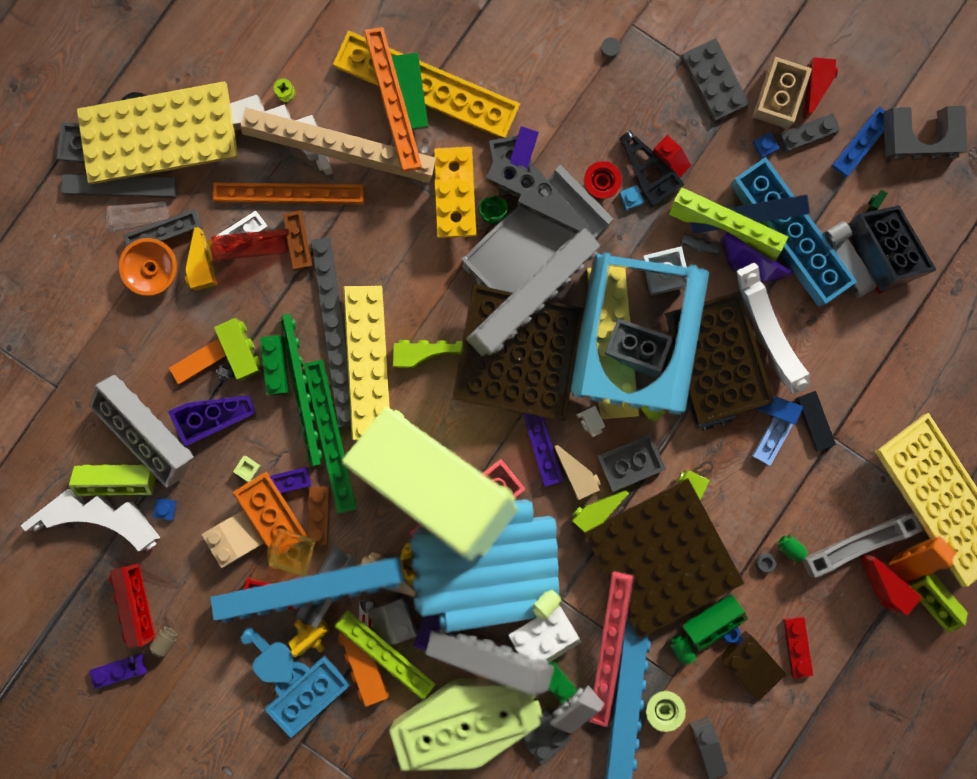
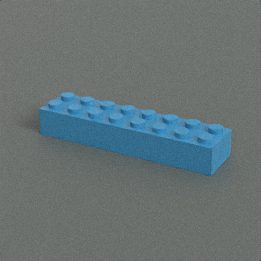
M766 157L730 183L731 188L744 205L795 197ZM808 214L760 222V224L788 236L780 255L790 269L794 271L793 273L818 307L828 303L857 282Z

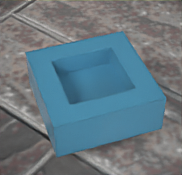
M638 185L619 192L626 211L644 204Z

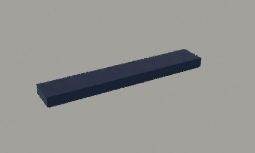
M808 194L728 208L758 223L810 214ZM690 222L692 234L721 229L704 223Z

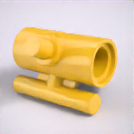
M323 618L317 628L310 624H303L300 619L294 623V626L298 629V634L288 642L294 657L301 656L310 647L315 648L319 653L325 649L321 643V638L330 631V627Z

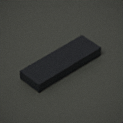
M813 391L796 397L798 404L803 406L801 412L815 450L821 451L835 446L836 443L817 392Z

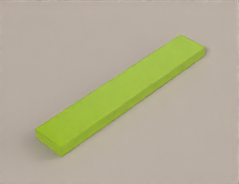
M346 611L334 627L420 699H426L435 683L352 613Z

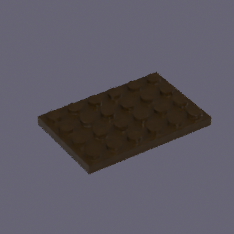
M740 291L704 301L688 392L698 425L774 403ZM683 308L664 314L671 337H673L672 341L675 349Z

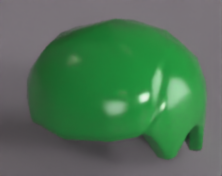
M496 195L483 199L478 208L481 219L488 224L500 223L504 220L508 211L507 201L499 199Z

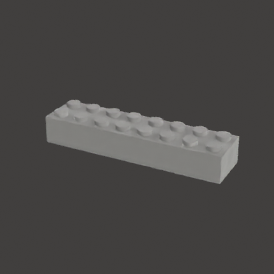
M586 228L573 235L478 326L466 340L481 356L496 353L503 346L501 342L512 338L517 333L515 329L525 325L531 319L529 315H532L534 312L537 313L544 306L543 303L547 299L550 300L558 292L557 289L566 285L571 280L570 276L578 273L585 266L584 263L587 260L590 261L598 253L596 250L601 245Z

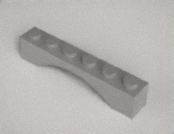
M914 512L904 513L809 554L802 562L808 575L816 578L862 554L906 539L922 532L923 529Z

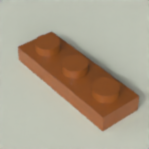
M302 210L284 213L283 217L293 270L313 267Z
M309 487L308 545H328L330 487Z

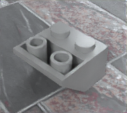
M589 685L584 689L580 687L570 700L559 704V708L553 713L555 717L550 722L552 726L572 734L601 710L604 703Z

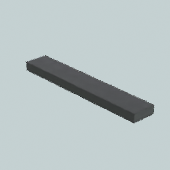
M62 174L61 193L64 195L176 198L177 179L175 177L135 176L89 184L87 175Z

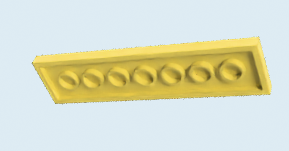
M609 266L598 330L597 350L606 376L617 388L630 394L637 392L635 370L605 354L617 319L630 322L625 268ZM591 268L586 269L588 284L590 279ZM603 398V402L598 401L601 419L639 416L638 408L629 407V402H622V405L609 403L610 399Z
M382 286L343 287L352 440H359L383 408H390Z

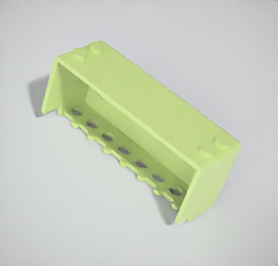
M388 407L383 408L342 460L343 465L468 561H472L478 553L484 557L518 512V507L514 503L516 498L512 496L508 489L498 487L410 424L399 411H392Z

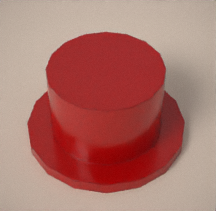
M595 162L585 172V188L595 198H611L621 187V173L610 162Z

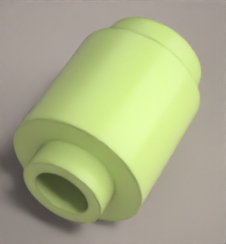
M553 590L545 592L532 605L534 608L533 613L537 618L547 620L560 606L559 603L562 600Z

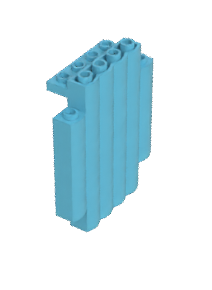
M527 499L514 501L518 507V512L485 556L482 557L478 553L472 561H468L425 527H416L417 532L413 533V539H411V549L415 554V559H412L413 571H416V579H413L414 590L417 591V598L414 600L416 611H419L422 616L442 613L439 615V623L446 632L537 618L533 613L534 608L532 606L537 599L550 590H553L559 596L555 519L551 516L533 518L532 502Z

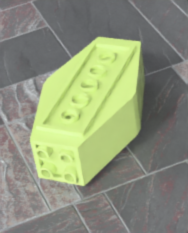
M458 678L448 682L393 721L390 733L402 770L458 769L482 766L540 725V718L543 716L539 701H534L536 694L532 695L490 678ZM506 711L507 717H500V712ZM462 724H468L469 729L464 731L461 728ZM425 736L430 737L431 741L429 743L423 741Z

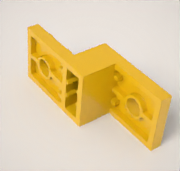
M472 147L434 149L436 158L435 193L438 238L476 237ZM457 163L460 166L459 170L456 172L450 171V164ZM459 213L462 219L459 222H453L451 220L452 214Z

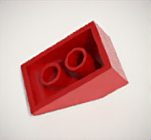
M864 554L860 555V560L874 592L882 601L881 605L888 611L892 610L896 614L908 615L922 596L877 558Z

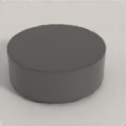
M613 37L606 38L601 46L602 54L607 58L617 56L620 51V42Z
M762 553L757 556L755 565L759 571L770 573L776 568V560L772 555Z

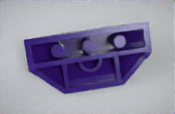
M727 232L722 237L727 263L734 272L737 273L738 270L755 263L759 268L760 282L762 284L785 279L793 274L794 271L755 251L731 233Z

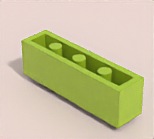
M144 464L74 466L69 487L75 496L152 495L156 477Z

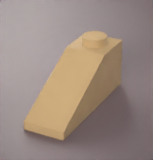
M559 445L554 446L555 452L578 500L600 491L598 486L601 483L597 475H593L591 471Z

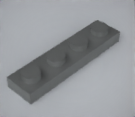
M192 209L126 233L123 237L126 246L142 238H153L166 242L193 232L194 228L198 227L201 229L202 225L197 211Z

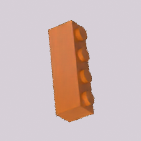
M339 631L338 639L340 645L345 647V660L348 665L351 664L353 670L351 676L353 682L358 684L360 701H364L366 707L388 699L389 691L380 665Z

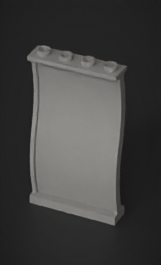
M559 165L547 180L591 227L589 233L596 238L612 223L613 218ZM546 189L538 190L541 196H548ZM518 206L461 259L463 263L462 268L468 274L472 272L476 277L475 281L480 286L514 293L576 233Z

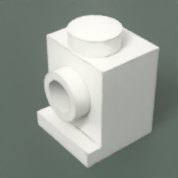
M596 406L577 414L578 418L582 417L583 419L580 422L585 432L588 431L592 437L602 433L601 429L605 425Z

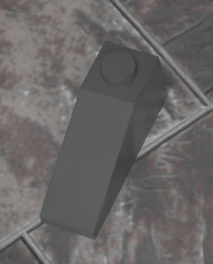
M705 717L690 722L689 724L708 778L715 779L728 774L719 740L711 720Z

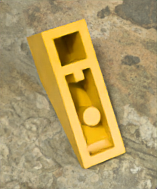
M198 227L194 228L186 265L187 276H185L187 286L195 291L218 285L210 254L206 247L207 243L204 232Z

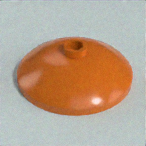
M142 238L132 242L124 249L119 260V273L122 281L131 291L140 295L153 296L166 291L172 285L177 275V260L169 246L157 239ZM152 265L155 266V270L153 272L150 271V267Z

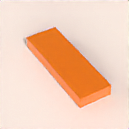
M216 339L169 367L177 383L181 385L227 356L220 340Z

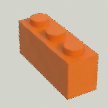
M939 535L896 553L888 566L905 583L911 580L916 581L926 574L932 575L939 569L949 568L953 564L952 560L956 552Z

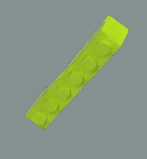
M681 188L676 196L669 214L686 223H704L726 230L742 240L747 246L776 262L788 239V236L684 188Z
M398 340V343H394L393 366L395 368H415L421 362L434 356L460 354L462 341H456V344H448V341L439 340L437 344H429L428 340H418V343H410V340Z

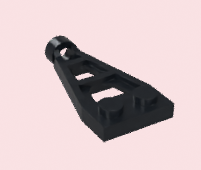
M631 130L619 138V141L626 150L640 190L651 207H654L684 186L677 173L636 137ZM639 150H642L650 159L642 166L638 164L634 156ZM651 165L656 166L663 174L654 183H649L645 176V169Z

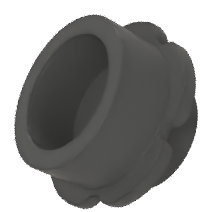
M220 365L219 369H216L219 379L229 381V379L234 378V372L231 367Z

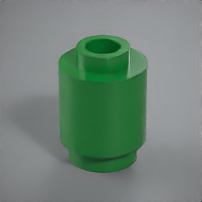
M792 535L782 536L777 543L779 545L778 550L797 563L803 561L808 554L805 546Z
M678 634L671 639L670 647L679 662H682L683 665H688L696 660V651L686 635Z

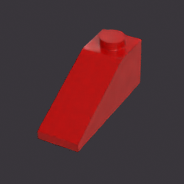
M813 57L809 62L808 67L812 68L806 85L803 119H808L812 115L834 78L837 77L838 67L836 66V59Z

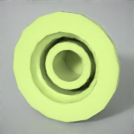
M658 692L647 703V719L653 727L660 731H673L681 726L685 719V705L681 698L673 692Z

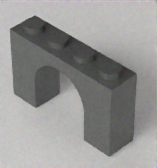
M947 106L937 111L938 133L932 145L920 142L914 135L911 107H893L885 111V158H893V160H904L906 157H911V160H919L924 157L939 159L942 158L941 156H947V159L959 158L960 154L967 152L965 106Z

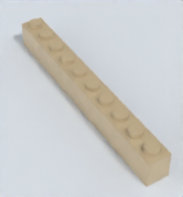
M246 107L241 122L242 134L427 183H430L433 174L435 157L418 153L422 164L421 170L402 173L396 148L390 145Z

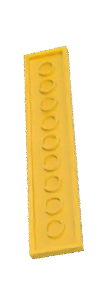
M348 31L333 66L378 85L365 37ZM389 48L391 56L402 55V53ZM419 61L425 106L499 138L507 137L519 110L520 103Z

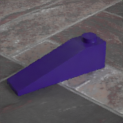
M246 395L188 402L169 410L168 413L182 444L187 446L255 414L256 410L250 397Z

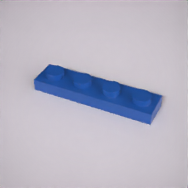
M880 106L831 166L845 178L850 175L884 132L885 110Z

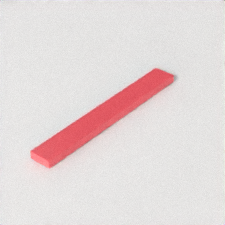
M617 572L612 574L594 686L595 694L604 705L596 715L589 719L590 723L608 727L610 722L633 576Z

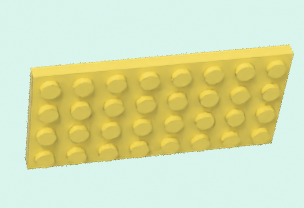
M225 81L77 109L87 181L89 184L238 158L228 88Z
M927 413L910 424L875 451V453L929 537L932 539L940 535L956 552L952 560L953 564L949 568L960 585L967 587L977 579V487L930 414Z

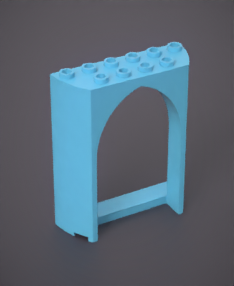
M610 253L596 254L592 261L570 391L573 393L572 396L584 398V395H588L590 400L603 402V398L610 399L609 403L622 405V402H629V407L642 408V405L649 406V410L661 412V408L669 409V413L681 415V411L685 412L709 272L705 269H697V266L692 265L688 268L614 257ZM609 266L688 278L677 345L672 361L663 375L652 385L630 394L621 391L609 380L601 366L597 350L598 330Z

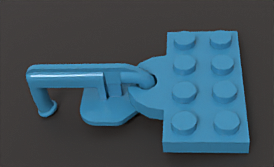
M248 626L241 637L242 643L250 644L253 642L262 652L254 660L253 670L262 681L274 682L275 690L279 695L265 707V711L290 738L350 686V682L325 655L309 668L304 663L293 662V654L283 643L276 642L269 645L252 626Z

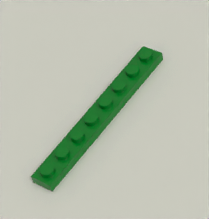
M284 314L279 319L309 467L321 464L322 453L317 448L318 433L316 430L314 431V414L310 412L309 408L311 398L305 389L307 379L305 374H302L303 359L298 354L299 340L294 334L296 329L295 320L291 319V314Z
M321 359L305 363L303 365L337 512L342 513L358 509L349 469L342 463V460L345 458V452L324 361Z

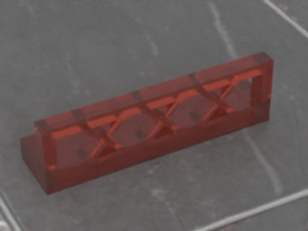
M289 229L212 236L208 241L211 261L285 254L288 252L286 238L289 235Z

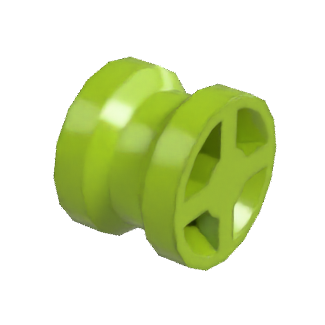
M279 79L275 82L274 92L278 99L283 102L291 101L295 96V90L291 82L287 79Z

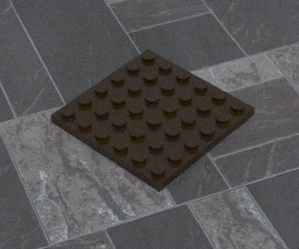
M473 284L452 400L566 421L584 308L546 300L543 303L544 306L537 313L534 312L532 315H529L531 319L525 325L515 329L517 333L512 338L501 342L503 344L501 349L491 355L481 356L466 338L513 293Z
M689 478L584 532L610 583L613 572L633 576L627 616L640 639L745 584Z

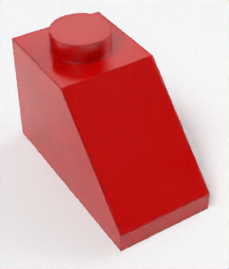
M666 135L653 149V152L676 172L680 178L692 166L683 149L669 135Z

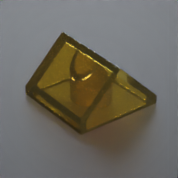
M281 528L278 529L267 550L268 566L300 577H306L316 540Z

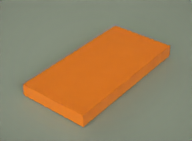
M267 471L232 492L273 557H276L307 537V534Z

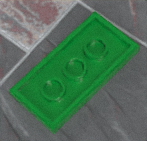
M418 52L391 56L412 130L428 128Z

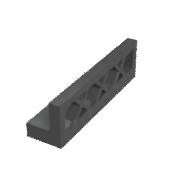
M333 546L318 574L351 568L356 557ZM328 597L323 598L324 603L312 605L311 601L305 602L306 606L297 608L294 616L317 628L332 601Z

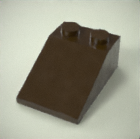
M746 631L740 635L738 641L732 643L717 657L758 701L786 675L767 651Z

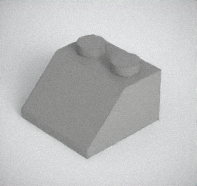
M404 596L368 610L376 634L389 645L413 638L418 633Z

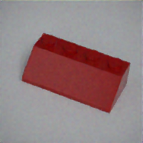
M137 563L110 570L109 581L115 592L113 598L119 610L118 621L122 624L123 628L122 639L127 647L143 646L152 641L156 635L140 564Z

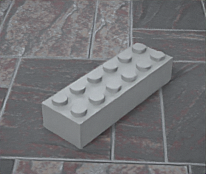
M115 374L96 384L89 403L92 411L166 488L183 478L194 458L190 450L185 448L178 441V438L169 432L164 423L159 421L152 414L151 410L144 406L138 396L132 393Z
M440 628V630L432 631L426 655L532 695L548 691L554 669L553 666L548 665L546 660L536 658V660L531 659L527 653L518 652L517 654L511 652L512 648L495 646L493 641L487 639L481 641L474 634H461L460 630L446 632L444 628Z

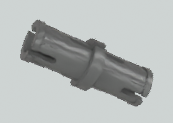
M684 233L681 239V245L689 246L698 252L703 251L715 256L719 254L721 244L705 240V237L699 238Z

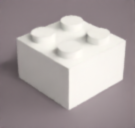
M682 246L644 255L642 261L687 267ZM645 271L651 296L687 287L688 278Z

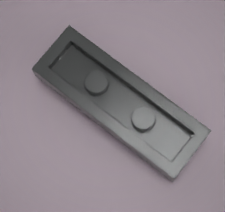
M834 113L782 132L779 137L785 151L789 152L838 133L840 128Z

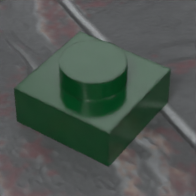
M880 190L877 195L873 194L867 203L870 205L867 212L878 210L888 193Z

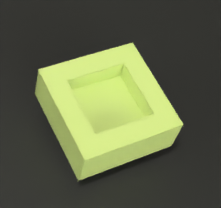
M243 456L233 472L249 482L255 477L261 465L247 456Z

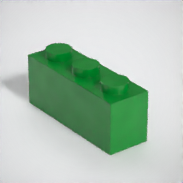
M280 335L260 337L267 395L291 394L283 337Z
M730 594L729 596L722 597L712 607L704 609L697 617L690 618L683 625V628L700 652L747 621L748 617L734 596Z

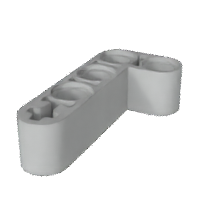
M841 221L822 233L857 282L849 287L854 296L860 298L875 289V280L848 240L852 236L849 225Z

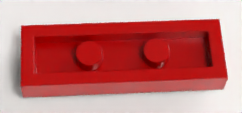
M805 617L784 618L792 677L795 679L813 676Z

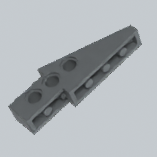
M495 158L485 182L518 197L517 206L567 230L578 233L586 228L588 232L590 231L591 227L536 167L529 173L528 169L521 165L515 166L510 164L511 161L507 158ZM511 172L514 178L508 180L504 177V173ZM521 181H529L531 187L524 188L521 185ZM546 189L548 196H541L538 190Z

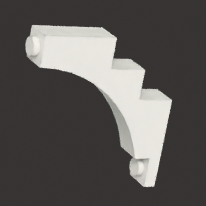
M258 95L230 104L234 130L241 129L245 107L291 119L285 105L264 111ZM312 115L296 120L317 126ZM302 150L310 161L316 160L320 171L323 170L326 175L333 173L328 156Z
M753 263L738 270L739 290L749 320L754 325L755 338L767 351L769 366L792 394L810 387L809 373L793 352L778 324L766 288L760 282L758 266Z
M67 489L21 525L25 532L32 530L35 532L44 525L49 528L77 521L95 523L118 532L131 542L138 551L151 550L157 545L156 541L160 539L134 502H126L115 510L104 495L96 496L86 504L83 498L75 496L71 489Z

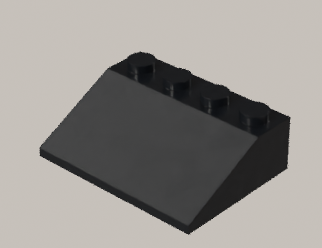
M900 205L859 214L848 223L852 231V236L850 237L881 292L894 289L937 270Z

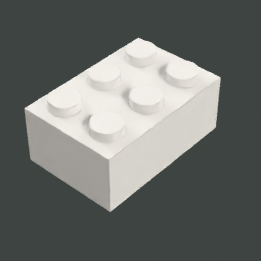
M560 606L547 620L536 618L509 634L518 652L527 653L531 659L536 660V658L548 661V663L582 643Z

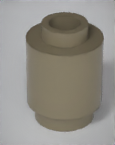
M169 627L159 630L149 645L150 653L158 658L161 656L165 657L176 642L177 633Z

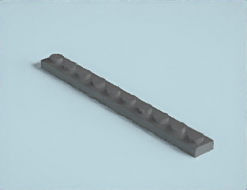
M330 237L312 240L338 427L351 426L346 336L332 240Z

